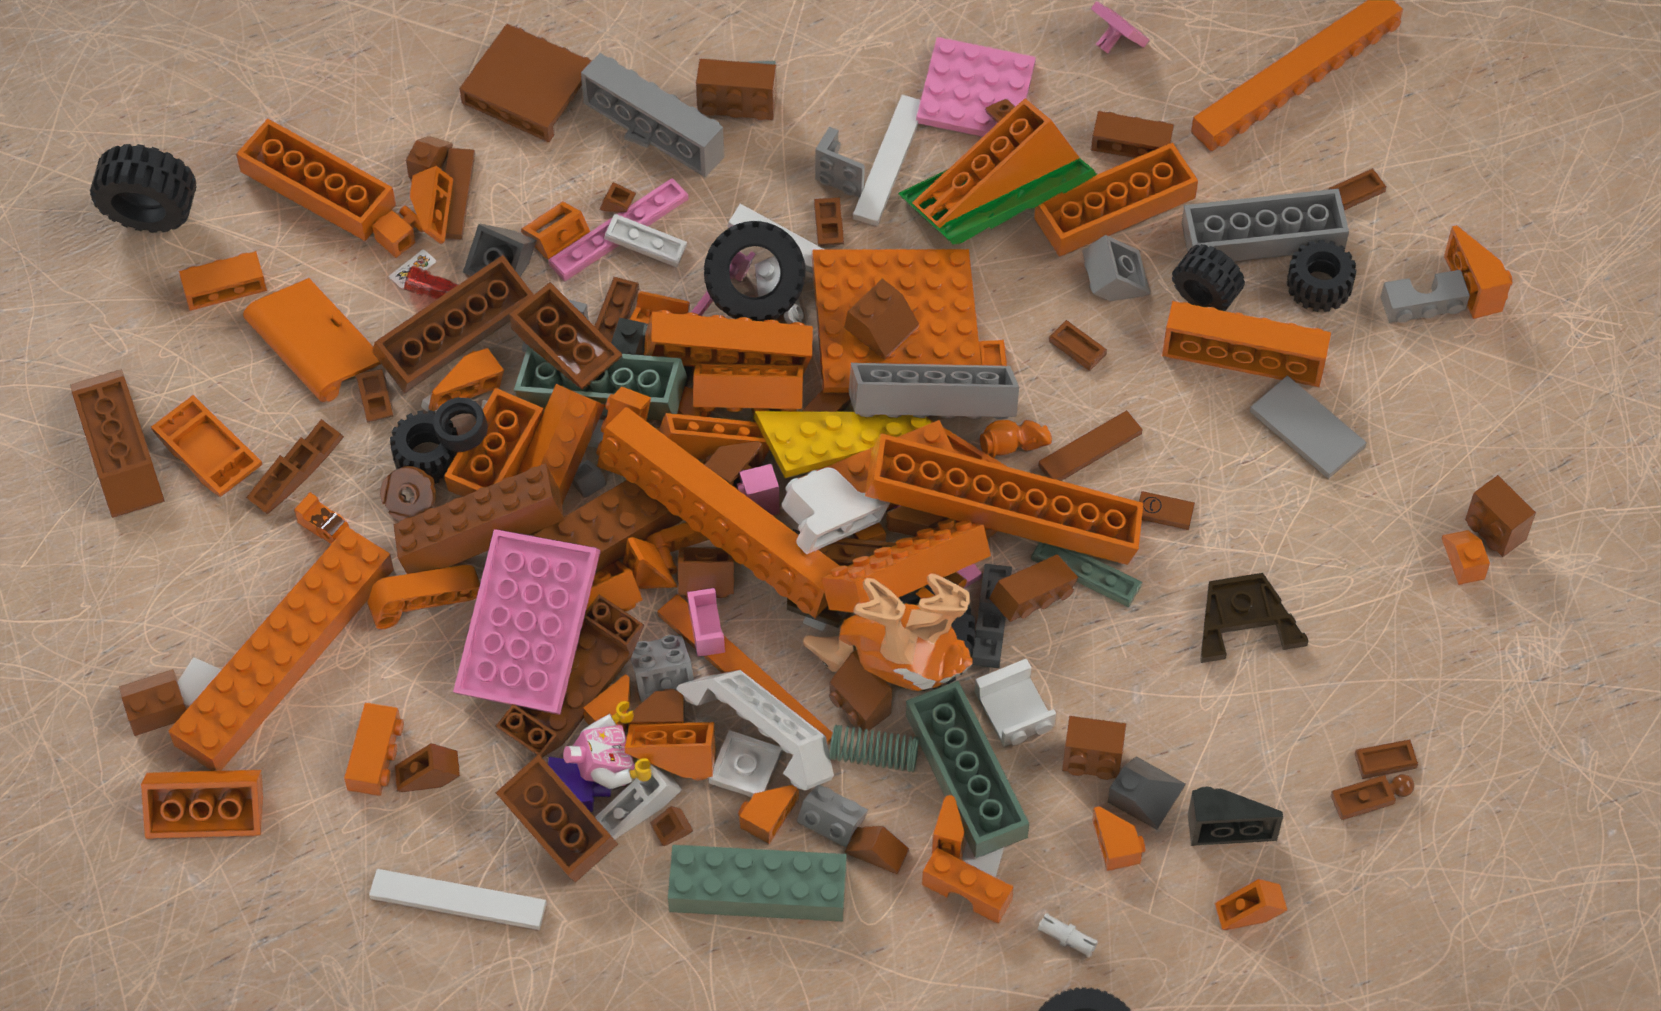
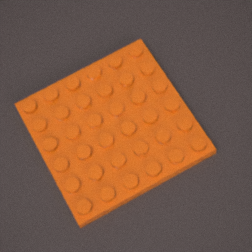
M969 249L812 250L823 393L849 392L851 363L981 365ZM882 278L903 294L919 322V327L885 360L844 328L848 310Z

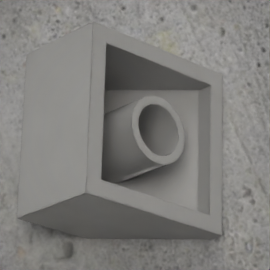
M1104 235L1082 250L1085 260L1084 266L1090 279V289L1096 296L1108 301H1116L1150 294L1139 250L1107 235Z

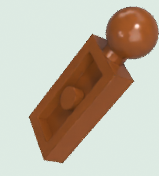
M1406 774L1397 775L1390 784L1386 776L1383 775L1333 790L1331 798L1340 819L1345 820L1394 805L1396 801L1394 794L1400 797H1407L1414 791L1415 785L1413 779Z

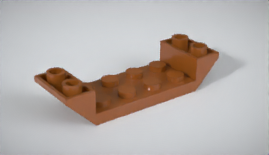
M122 369L70 384L111 517L114 518L165 502Z
M600 594L585 611V625L580 632L560 715L524 707L518 708L512 704L496 725V728L535 755L539 754L541 757H544L563 746L584 719L583 707L605 691L630 660L644 628L642 622Z

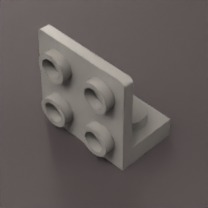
M829 127L815 149V179L823 185L833 186L842 190L847 195H855L860 198L864 189L865 166L862 163L838 154L841 142L838 141L839 130Z
M668 635L654 641L637 642L630 659L635 672L641 702H644L655 691H663L664 689L676 690L679 684L694 680L691 660L682 635Z

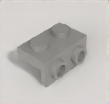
M818 785L803 800L797 822L846 847L851 840L854 830L866 818L868 809L858 805L855 801L848 800L833 792L830 788Z

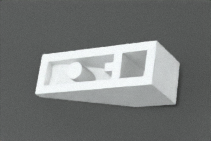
M651 764L649 769H651L652 776L648 781L642 782L636 778L634 782L626 787L595 817L614 839H617L661 810L682 791L667 770Z

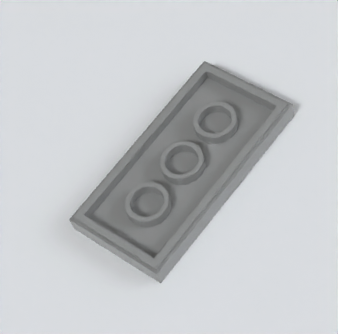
M1288 375L1250 407V412L1328 479L1366 447V441Z

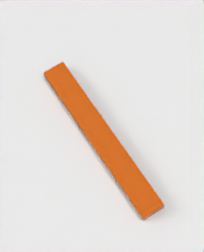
M676 594L657 611V614L676 633L682 635L683 639L696 650L688 603ZM725 636V653L703 656L721 673L737 670L744 672L825 735L827 745L831 743L833 732Z

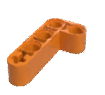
M460 565L386 577L374 583L367 604L376 628L387 629L399 622L402 612L476 599L480 581L473 565Z

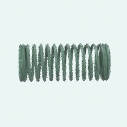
M834 725L830 745V760H835L837 756L839 762L842 757L844 762H847L850 756L851 763L856 758L857 764H860L862 760L863 764L866 765L869 759L870 766L875 761L876 767H879L881 763L883 768L886 767L888 761V768L891 769L894 763L895 770L899 768L901 762L902 771L905 770L906 764L908 772L912 771L913 773L915 771L919 737L914 736L912 740V736H909L904 760L906 735H903L897 762L899 734L896 736L891 760L893 733H891L884 761L887 733L884 732L878 760L880 731L877 733L872 757L874 730H872L865 759L868 730L865 729L859 757L862 729L859 728L853 755L855 727L852 728L846 756L849 727H846L840 754L843 726Z

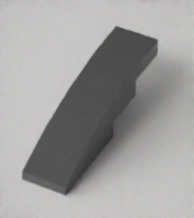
M985 564L972 665L1000 668L1006 617L989 598L997 582L1011 575L1012 567L993 564Z

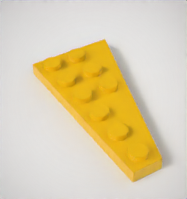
M755 411L754 419L785 478L822 469L874 447L881 433L899 437L931 423L928 417L917 418L913 415H901V417L893 418L875 414L873 417H863L855 414V412Z

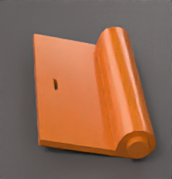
M310 278L255 300L244 310L243 318L320 402L334 400L339 394L342 381L381 364L372 352L373 346Z

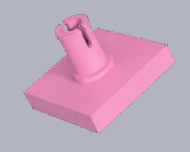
M1098 1L1092 6L1091 10L1107 21L1109 25L1099 41L1096 42V45L1101 47L1106 53L1109 54L1121 35L1142 47H1145L1150 39L1112 9Z

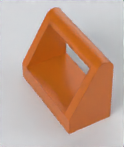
M561 202L521 228V232L523 235L537 240L535 248L543 257L549 260L590 233V229L582 211L565 202ZM563 213L566 215L542 232H536Z
M947 795L944 798L933 833L932 854L937 847L961 860L964 829L955 797Z

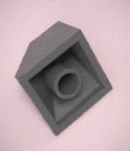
M480 223L477 226L463 273L472 276L504 255L521 277L530 263L537 240L514 230Z
M1136 756L1124 765L1109 789L1108 803L1158 830L1186 784Z

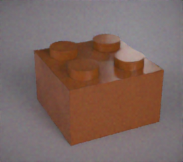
M1497 475L1473 493L1465 520L1472 531L1478 532L1486 540L1491 550L1497 551L1504 557L1527 540L1536 512Z
M1069 716L1062 771L1075 776H1082L1084 774L1094 775L1103 780L1116 778L1120 772L1126 723Z

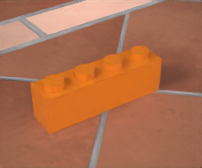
M666 413L658 431L696 459L705 460L709 454H714L721 446L759 441L763 444L764 461L770 449L757 423L751 421Z

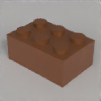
M699 58L696 78L697 109L701 114L707 116L718 115L730 116L732 118L743 117L755 118L757 120H774L777 98L776 64Z

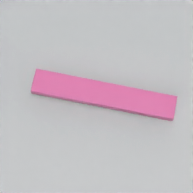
M671 178L630 205L626 213L620 212L617 215L649 226L689 200L688 194ZM612 218L548 260L549 266L564 282L619 246L604 239Z

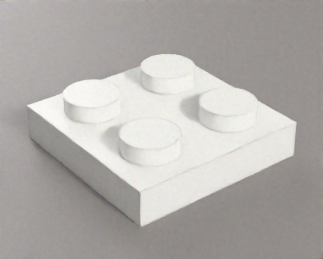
M729 730L715 762L713 777H709V784L752 797L754 793L767 791L781 757L782 749L779 746Z

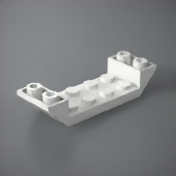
M741 670L705 676L679 684L676 690L684 695V699L693 705L699 706L717 699L729 704L741 718L749 720L756 725L761 734L771 737L779 743V747L786 753L793 754L783 774L791 779L790 781L795 787L807 790L832 780L834 773L829 758L826 736Z

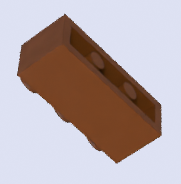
M1098 111L1092 135L1091 150L1137 158L1172 142L1174 124L1142 119L1137 116L1131 117L1113 112Z
M1057 554L999 580L989 599L1009 622L1020 617L1024 619L1033 611L1040 608L1044 610L1053 602L1059 599L1063 601L1070 597L1074 592L1073 587L1078 576Z

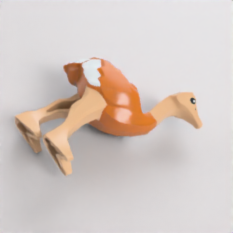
M930 574L927 577V581L935 596L921 599L918 605L903 604L896 595L875 579L866 578L863 582V588L868 594L870 601L859 603L855 606L853 611L856 615L844 621L839 636L817 637L808 635L805 636L803 644L832 672H837L850 654L857 650L859 661L863 668L889 683L915 691L935 688L948 682L953 677L964 673L973 664L969 649L965 646L964 641L957 639V635L951 626L952 622L957 617H961L967 610L970 595L968 591L943 577Z

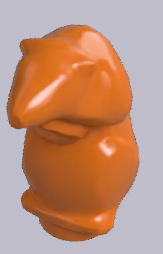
M997 420L990 423L985 428L984 433L980 435L982 451L993 458L996 455L1001 456L1013 453L1017 447L1023 448L1024 451H1031L1052 443V435L1047 425L1042 427L1031 420H1025L1021 425H1017L1011 420Z

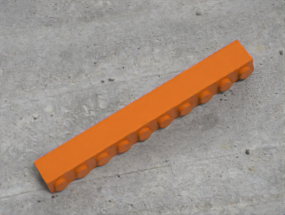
M1394 0L1365 1L1193 117L1191 133L1211 152L1219 146H1225L1238 133L1243 134L1250 125L1265 119L1272 110L1283 107L1290 98L1302 94L1309 85L1314 82H1320L1327 73L1333 69H1339L1346 60L1352 56H1358L1370 44H1376L1389 31H1395L1401 24L1403 8Z

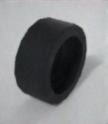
M458 397L446 401L438 408L433 419L434 430L439 441L445 448L451 451L464 452L471 450L481 444L487 434L488 424L484 412L476 401L469 398ZM471 414L475 417L476 424L466 434L454 436L447 434L445 431L448 421L456 415Z

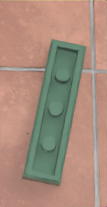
M1039 542L1031 555V560L1039 563L1058 554L1078 576L1076 582L1127 607H1130L1142 587V581L1080 552Z

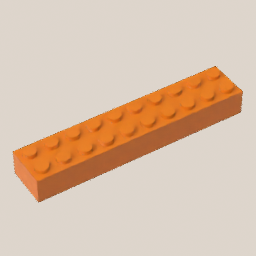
M625 407L605 427L599 457L602 458L606 465L617 469L629 482L635 483L642 488L650 498L658 500L666 506L670 513L678 515L694 531L702 533L714 546L722 548L731 555L734 561L743 564L758 579L766 581L774 587L779 595L787 597L794 602L802 612L816 618L825 609L828 603L821 578L831 574V569L839 567L837 563L819 550L806 554L797 545L798 534L628 407Z
M882 433L872 449L865 491L866 497L958 521L970 520L972 524H983L984 528L1125 565L1129 564L1139 550L1143 513L1142 502Z
M346 527L168 730L173 745L211 771H221L368 601L374 583L388 577L392 573L394 568L391 554L354 530Z

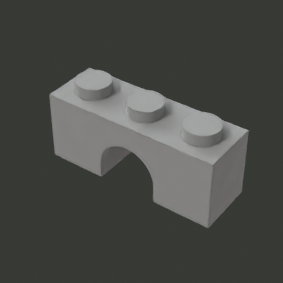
M1461 270L1435 274L1431 287L1432 292L1428 294L1416 291L1411 284L1410 278L1384 282L1381 300L1388 322L1403 323L1411 319L1432 318L1440 314H1456L1466 310L1470 295Z

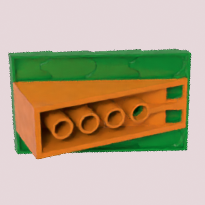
M1024 98L949 169L898 194L935 230L944 236L948 242L954 245L965 242L989 227L993 229L1022 211L1033 209L1061 192L1063 194L1093 178L1097 173L1077 155L1053 121Z

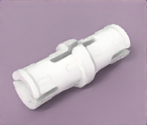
M1047 913L1044 915L1045 919L1042 918L1038 926L1039 931L1059 940L1060 945L1064 947L1068 945L1087 957L1092 955L1091 952H1094L1098 944L1096 939L1094 940L1076 930V926L1072 924L1068 926Z

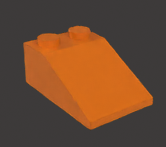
M1457 225L1452 226L1444 258L1451 271L1461 270L1470 295L1467 307L1472 318L1476 319L1503 312L1510 286L1513 283L1510 271L1505 269L1500 259Z
M714 722L629 724L625 753L638 759L646 758L650 761V764L683 778L704 780L708 777H713L716 758Z

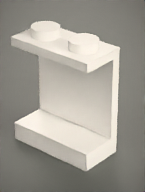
M1027 658L975 680V694L1003 747L1010 744H1021L1027 737L1035 734H1045L1055 726L1056 712L1054 709L1047 710L1030 678L1031 666Z

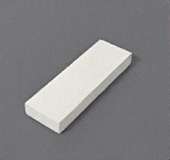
M615 213L604 236L605 240L674 267H678L687 246L686 241Z

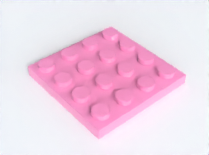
M937 37L916 117L918 124L983 137L997 124L986 113V107L1004 99H1008L1014 106H1017L1024 98L1027 99L1036 57Z

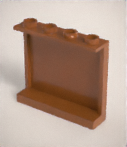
M506 23L460 86L461 103L550 143L555 136V123L582 86L581 72L592 61L586 56L575 54L563 46H557L548 42L543 37L534 36L520 27H514Z

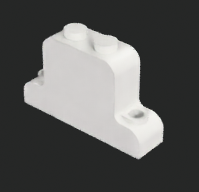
M827 467L819 471L814 470L800 479L795 478L791 480L785 488L787 494L782 502V507L799 524L798 530L800 534L796 542L806 554H809L880 522L890 503L866 497L865 493L858 492L837 470Z

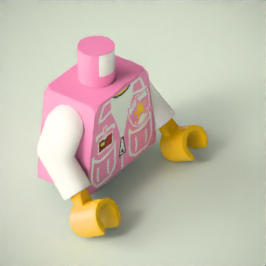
M620 702L617 705L616 714H608L581 731L573 746L565 747L563 753L564 761L566 763H577L581 777L584 780L597 782L608 789H613L634 782V778L642 782H646L651 778L650 761L642 758L634 764L632 756L625 753L626 736L623 727L616 724L619 721L630 723L633 720V711L626 714L622 713L629 709V702Z

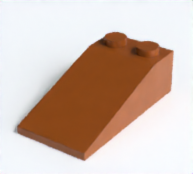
M551 282L510 314L511 329L531 349L580 389H584L622 357V353Z
M539 754L495 792L575 883L618 845L616 840Z

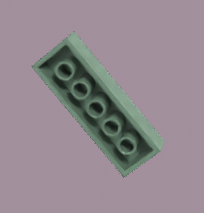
M528 346L514 392L516 397L538 405L545 410L556 384L606 405L610 394L614 395L622 386L651 397L647 419L663 420L666 413L677 414L687 374L681 358L622 354L618 361L584 389H580ZM604 407L601 415L607 416L608 410Z
M959 681L906 700L907 720L915 736L919 737V744L945 797L947 795L955 797L964 829V836L975 859L1028 838L1029 821Z
M672 845L668 888L669 912L843 922L847 854Z

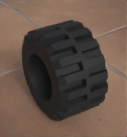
M1318 240V243L1309 241L1307 246L1301 245L1298 248V252H1294L1288 271L1287 287H1289L1288 292L1290 296H1294V301L1297 304L1301 302L1303 303V308L1308 309L1311 307L1315 312H1319V309L1329 312L1331 307L1336 310L1340 308L1341 303L1345 304L1348 301V297L1352 293L1357 270L1355 269L1356 262L1352 260V254L1350 252L1345 253V247L1342 245L1338 247L1335 245L1336 242L1330 241V243H1325L1324 240ZM1323 272L1330 275L1332 279H1317L1310 273Z
M1204 244L1191 247L1172 272V282L1175 284L1176 290L1188 303L1201 307H1213L1221 311L1228 309L1245 285L1244 275L1240 271L1239 266L1221 250L1219 251L1215 247H1208Z
M423 410L417 411L418 414L414 416L410 413L406 415V420L401 419L397 422L398 427L393 428L392 436L390 437L396 469L405 466L419 468L427 475H430L434 479L435 484L440 483L439 479L444 478L458 452L445 448L439 441L433 426L435 411L429 410L428 414H424ZM449 420L445 426V431L449 435L458 436L456 427ZM426 442L439 445L428 453L413 451L416 446Z

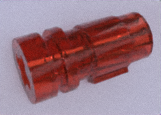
M413 265L406 276L404 290L411 293L416 292L420 296L425 294L437 300L459 284L440 276L431 275L430 271H423L422 268Z

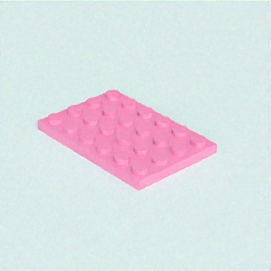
M494 529L453 692L459 695L509 705L514 704L519 707L560 715L600 550L593 547Z

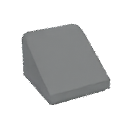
M587 460L579 465L572 484L586 498L605 487L606 481L601 469Z

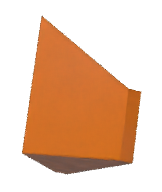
M634 537L627 539L623 564L632 571L638 589L677 587L655 544Z

